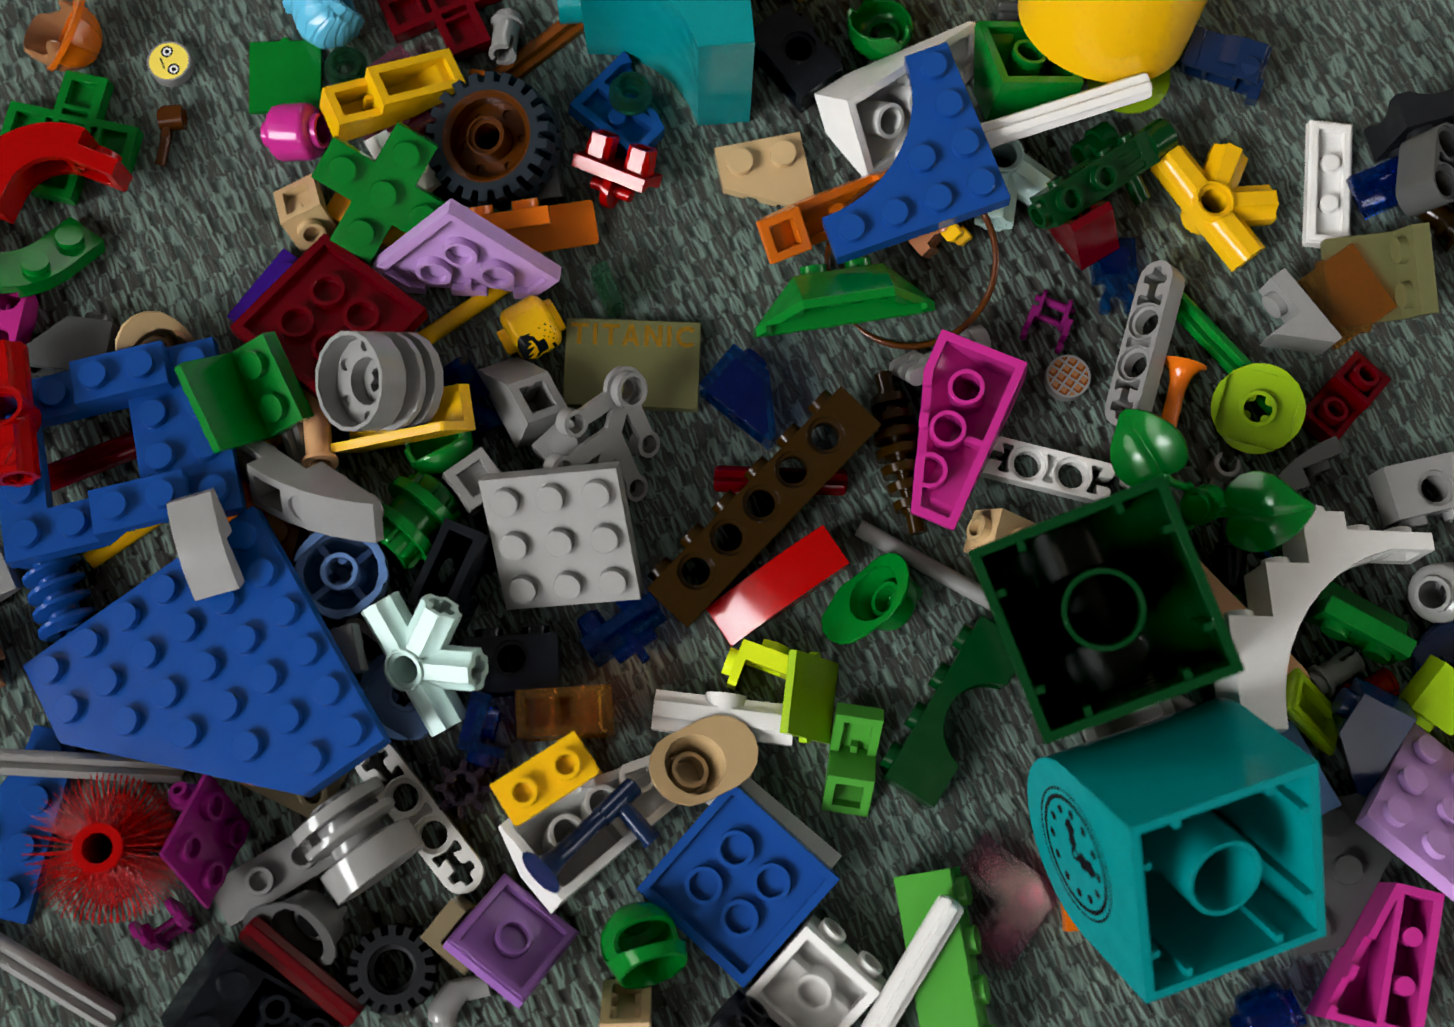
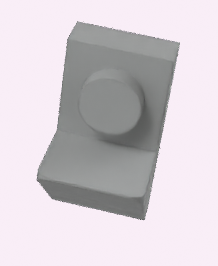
M1283 268L1271 277L1259 290V293L1263 296L1262 304L1266 311L1274 318H1281L1285 323L1271 333L1260 346L1323 354L1342 338L1340 333L1286 268Z

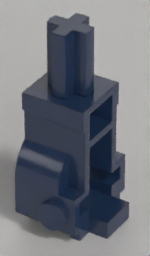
M1196 25L1178 60L1181 61L1180 72L1228 87L1231 91L1245 95L1246 105L1255 107L1265 81L1262 79V76L1268 64L1272 47H1269V44L1246 37L1224 35Z

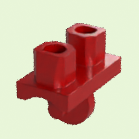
M598 129L592 131L586 149L574 153L571 166L596 175L591 179L590 188L600 191L599 203L601 206L612 209L619 199L630 203L634 198V190L643 193L649 186L654 188L660 187L663 175L654 172L657 149L645 144L632 143L629 144L626 159L623 160L615 157L620 136L605 129Z

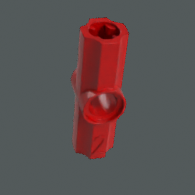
M2 339L0 340V486L22 487L32 485L34 481L41 478L37 432L41 426L42 416L40 410L34 405L29 349L27 345L22 341L15 342ZM17 407L15 413L11 417L5 419L7 414L12 409Z

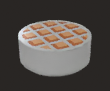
M1061 355L1048 365L1043 381L1047 392L1053 398L1069 402L1078 399L1089 387L1091 374L1087 364L1079 357Z

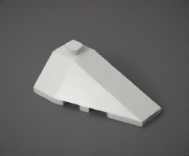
M650 755L594 777L521 826L513 825L509 818L499 825L498 829L520 877L551 914L628 849L638 838L619 817H616L608 826H604L563 866L558 875L560 885L558 893L546 890L534 880L523 863V853L531 852L539 855L552 849L593 812V809L627 778L636 782L641 789V795L631 804L653 827L678 804L663 797L653 785L649 773Z

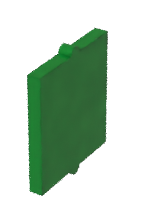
M283 37L281 41L249 42L250 115L267 114L271 107L278 104L309 102L315 105L321 112L319 104L322 92V49L306 40L290 41L288 37Z

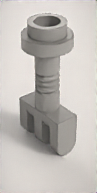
M971 324L959 334V336L991 347L989 334L981 324L976 326ZM912 350L890 362L889 371H892L893 375L913 386H920L923 382L924 368L932 351L921 354Z

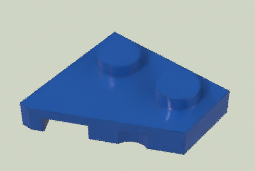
M623 51L569 104V114L591 132L593 130L605 129L618 134L620 139L617 152L626 158L629 144L639 143L654 148L662 140L665 128L657 112L649 105V96L643 83H638L631 69L632 61L629 55Z

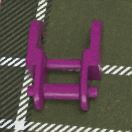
M1044 289L1041 296L1036 294L1034 300L1039 303L1037 306L1032 304L1019 339L1025 340L1032 322L1037 320L1058 327L1057 331L1061 334L1054 352L1060 354L1073 323V319L1068 318L1069 314L1074 315L1076 311L1075 308H1072L1074 300L1070 299L1065 304L1047 297L1048 290ZM1043 305L1062 312L1061 320L1059 321L1041 314Z
M171 896L164 901V904L170 915H173L172 918L157 928L148 923L142 925L136 920L128 925L135 940L139 939L141 945L150 951L159 948L166 952L170 949L168 942L182 932L187 931L190 934L196 932L192 925L196 922L194 916L190 917L184 904Z

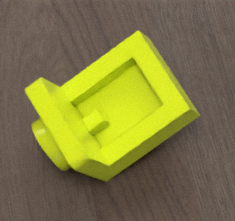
M743 638L740 649L730 647L721 672L729 676L726 687L733 690L736 689L744 665L786 680L790 648L768 639H763L762 645Z

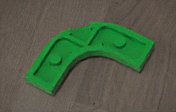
M70 216L36 242L22 249L0 252V294L18 292L19 298L45 292L64 283L105 252L104 240Z

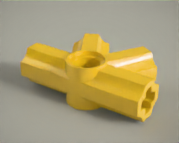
M1214 143L1210 147L1201 168L1185 146L1178 145L1162 157L1160 162L1152 166L1150 171L1182 209L1180 216L1184 227L1193 234L1202 235L1230 271L1234 272L1265 248L1264 244L1249 226L1271 225L1276 220L1279 205L1277 191L1273 190L1270 184L1238 186L1249 159L1244 155L1243 149L1231 143ZM1203 204H1204V205H1207V206L1211 209L1212 212H1209L1208 210H1206V209L1204 208Z

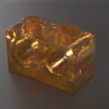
M611 684L515 690L517 739L522 743L558 741L573 731L581 739L616 737L614 689Z

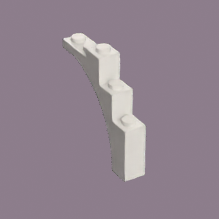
M1315 505L1316 510L1304 528L1292 539L1282 544L1283 556L1263 559L1260 562V566L1244 576L1248 609L1232 610L1224 614V621L1245 671L1214 682L1216 698H1227L1239 703L1279 733L1289 730L1286 706L1287 669L1291 648L1298 628L1309 607L1334 578L1349 569L1367 563L1412 564L1433 552L1435 547L1432 533L1412 532L1411 527L1408 526L1392 527L1384 531L1370 530L1368 525L1363 524L1346 526L1344 512L1325 511L1323 506Z

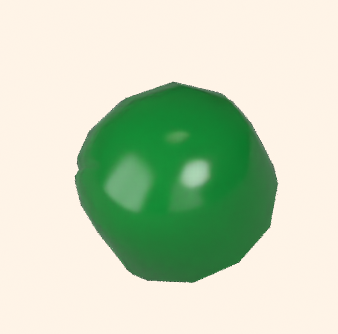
M864 0L857 10L854 11V9L849 8L847 11L848 39L858 54L878 61L903 50L910 43L913 37L912 16L903 4L896 1ZM882 28L877 38H871V34L876 29Z
M469 431L405 444L406 449L404 453L409 464L417 473L424 472L430 476H442L443 472L471 454L474 447L473 434Z

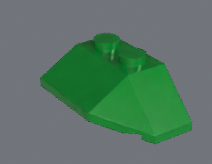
M870 257L855 258L844 262V269L827 271L826 263L800 267V275L793 276L753 329L754 339L930 313L936 310L935 302L886 264L871 265Z

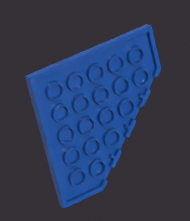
M254 505L229 521L232 532L227 537V540L245 579L240 589L195 601L185 578L179 557H177L22 665L59 742L62 744L310 798L392 742L263 511Z

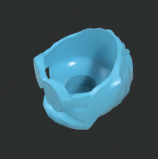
M353 0L282 1L283 8H286L285 12L292 14L301 37L320 49L344 47L358 36L365 22V19L356 11Z

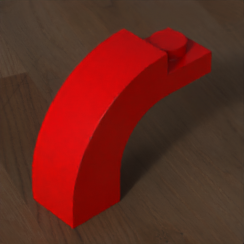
M41 122L25 125L0 136V219L14 224L25 200L32 190L40 183L55 176L66 174L79 175L125 193L133 176L121 163L122 157L116 152L100 146L85 127L63 122Z

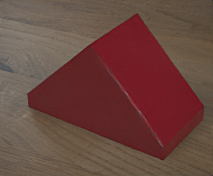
M1098 201L1061 226L1048 229L1053 238L1081 271L1120 248L1114 210L1109 201Z

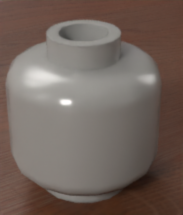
M1454 562L1433 563L1420 568L1412 576L1408 586V600L1412 609L1421 618L1432 623L1454 621Z

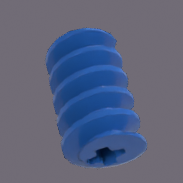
M69 555L18 568L22 572H26L22 577V583L25 588L31 590L27 595L28 603L33 607H37L32 612L34 622L43 624L38 629V637L42 641L57 642L83 624L86 619L97 613L96 607L80 606V602L91 597V590L75 589L76 584L86 579V573L70 572L69 569L81 562L80 555Z

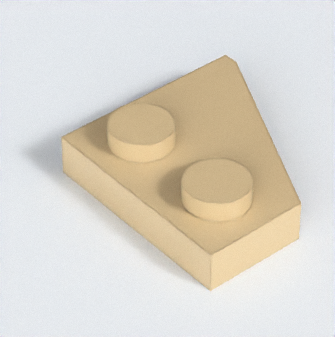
M800 132L714 148L724 194L740 198H754L760 203L777 207V204L788 206L814 195Z

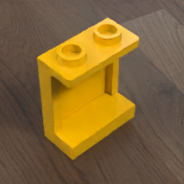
M573 731L489 786L513 825L521 826L594 777L603 773L581 738Z

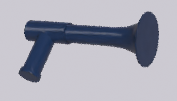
M629 778L624 780L593 809V812L549 851L539 855L524 852L522 855L523 863L534 880L546 890L558 893L560 890L558 875L563 866L604 826H608L616 817H619L640 840L644 849L655 841L661 833L656 831L631 804L641 795V789L637 783Z

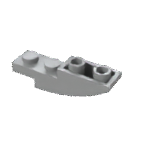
M266 441L237 448L241 477L249 482L252 503L288 523L324 535L378 543L384 540L382 521L384 509L381 500L373 493L367 492L349 480L344 474H340L322 461L309 468H305L301 463L295 462Z

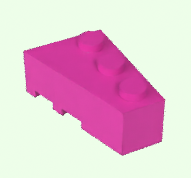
M1378 882L1344 946L1340 947L1305 1014L1357 1027H1425L1445 894L1398 882Z

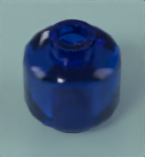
M1274 981L1237 994L1234 999L1237 1013L1229 1015L1233 1027H1302L1307 1025L1291 987L1283 989L1279 983Z

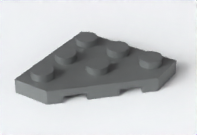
M1357 792L1337 796L1342 805L1321 815L1326 936L1290 949L1292 957H1301L1343 947L1394 855L1393 852L1355 823L1367 797Z

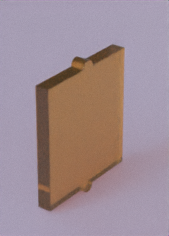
M1353 243L1347 245L1326 261H1317L1315 269L1297 281L1342 336L1332 346L1334 350L1343 346L1359 333L1370 332L1372 324L1396 308V305Z

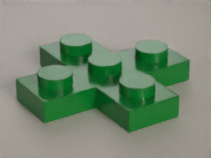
M70 70L65 72L54 109L11 101L0 132L1 136L16 128L41 122H63L85 127L100 146L106 147L122 157L121 163L131 175L144 134L139 127L104 120L114 89V85L108 78ZM71 174L55 176L40 183L32 190L31 194L36 198L77 206L86 177Z
M398 121L375 160L335 135L311 176L351 200L330 240L370 263L392 225L407 233L442 206L445 201L417 185L418 180L437 150L438 144Z

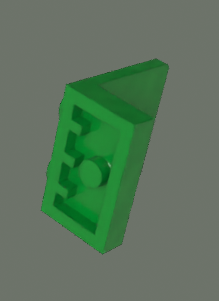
M275 331L262 333L231 353L182 362L174 368L183 391L214 453H221L275 438L314 416Z

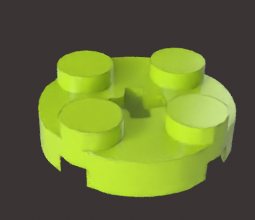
M1251 363L1234 369L1220 381L1211 401V417L1217 432L1228 445L1250 454H1265L1282 448L1298 434L1306 414V402L1299 383L1286 370L1268 363ZM1257 395L1265 396V404L1272 407L1271 415H1262L1260 421L1251 420V412L1244 409L1245 402L1255 401Z

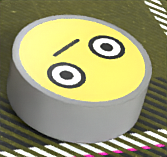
M165 41L151 49L147 57V67L159 84L166 87H177L186 83L191 78L194 72V61L185 46L175 41Z

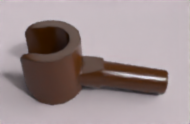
M164 105L157 110V122L161 131L155 165L166 167L171 141L173 140V131L187 130V111L182 109L181 105Z

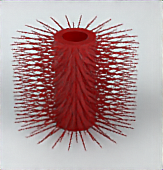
M97 772L96 785H94L97 790V799L93 790L91 774L89 779L94 804L83 778L85 794L90 801L91 808L84 797L79 782V793L84 800L85 807L77 792L75 795L78 798L76 801L83 810L77 805L73 798L74 795L70 794L71 798L69 797V799L79 809L77 811L64 792V796L62 794L61 796L71 808L58 797L64 806L62 807L74 818L67 815L54 802L52 803L67 817L59 813L53 806L51 807L59 815L54 812L52 813L62 820L56 818L43 808L41 809L55 819L42 821L31 815V817L52 826L49 828L37 826L35 828L62 837L25 834L24 836L72 844V846L25 845L71 848V850L21 854L28 856H60L25 865L46 864L45 867L34 871L40 870L38 872L44 871L42 873L48 872L50 874L34 882L49 875L52 876L43 881L51 877L53 878L40 887L59 876L61 877L51 882L48 886L64 878L53 886L55 888L47 895L58 889L60 884L63 886L52 896L55 897L62 889L67 887L57 896L59 897L62 893L64 894L69 888L73 887L64 895L66 897L61 901L62 904L75 889L71 894L72 897L67 901L68 904L62 911L63 914L80 889L78 897L71 903L72 907L68 911V916L82 895L81 900L76 904L77 908L74 914L76 917L79 907L85 899L84 906L80 910L81 917L79 921L81 923L83 912L91 898L89 910L85 915V921L87 923L90 909L94 903V911L91 918L92 925L98 904L99 915L97 923L100 925V915L104 902V924L106 925L108 905L111 912L109 922L113 923L112 911L115 905L116 922L119 923V902L122 909L123 923L125 918L123 899L127 906L130 922L132 913L128 906V897L132 904L135 920L137 907L133 902L132 894L138 906L137 911L140 912L142 919V906L136 898L134 889L138 893L147 914V905L144 900L148 903L151 911L152 904L149 899L151 900L152 898L154 905L156 904L155 900L159 903L149 889L160 899L161 897L156 891L167 899L160 891L163 888L173 895L159 881L166 884L162 880L168 882L166 880L168 879L176 884L167 875H177L169 872L172 869L166 862L161 861L163 859L160 855L150 854V852H161V850H151V848L164 846L166 843L164 841H167L172 832L170 830H173L172 827L176 824L173 822L178 819L172 822L169 821L180 815L166 821L176 815L174 813L160 821L173 811L168 813L172 809L171 807L162 813L170 805L160 810L165 805L166 800L154 810L157 807L156 805L163 799V797H160L156 800L158 798L157 795L144 810L147 802L153 797L154 791L150 790L152 782H149L146 792L139 802L140 794L147 784L143 783L141 791L135 799L136 790L141 780L137 781L136 789L131 797V788L136 779L133 777L130 789L126 795V785L129 780L127 776L121 795L122 774L116 796L115 782L117 773L114 776L112 793L110 792L111 773H109L106 797L103 774L101 781L103 788L102 800L98 787ZM148 791H149V793L151 792V794L149 795L148 799L146 800V802H145L144 805L142 806V803H143L144 799H145L146 796H147L146 794L148 793ZM151 804H155L154 807L143 817L145 812L152 806ZM136 884L139 886V888H140L141 891L143 892L145 898H144V897L142 896V894L138 891V889H137V887H136Z

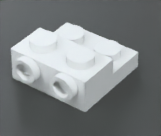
M813 914L785 945L775 960L749 987L745 995L758 1000L766 1009L768 1016L780 1027H850L881 994L886 979L880 975L883 972L882 965L872 954L864 950L857 954L844 942L847 936L839 924L827 917L821 921Z

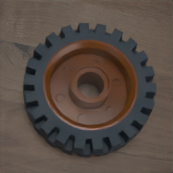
M485 71V77L474 73L468 75L469 83L467 84L461 80L455 82L452 85L455 93L452 95L445 91L439 98L444 103L443 107L440 109L434 106L430 113L435 119V123H427L425 133L431 137V141L438 144V148L431 158L429 165L437 173L435 177L439 182L460 199L474 206L493 204V208L496 207L500 210L510 209L511 201L526 199L525 196L528 194L535 197L541 192L538 187L540 182L543 181L548 184L552 178L548 170L550 166L557 168L559 158L555 155V151L561 150L562 140L557 136V133L561 132L560 125L554 118L556 114L552 107L533 87L520 78L517 79L513 75L504 72L500 75L495 71ZM499 133L498 143L493 148L488 149L487 146L490 138Z

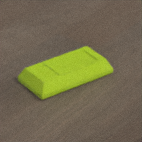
M1294 668L1287 675L1286 680L1287 717L1316 748L1328 755H1333L1338 735L1332 718V703L1300 668Z

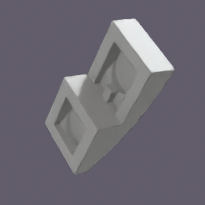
M211 488L170 500L166 505L172 536L194 600L198 601L240 589L245 579L228 543L227 537L231 534L232 529L215 489Z

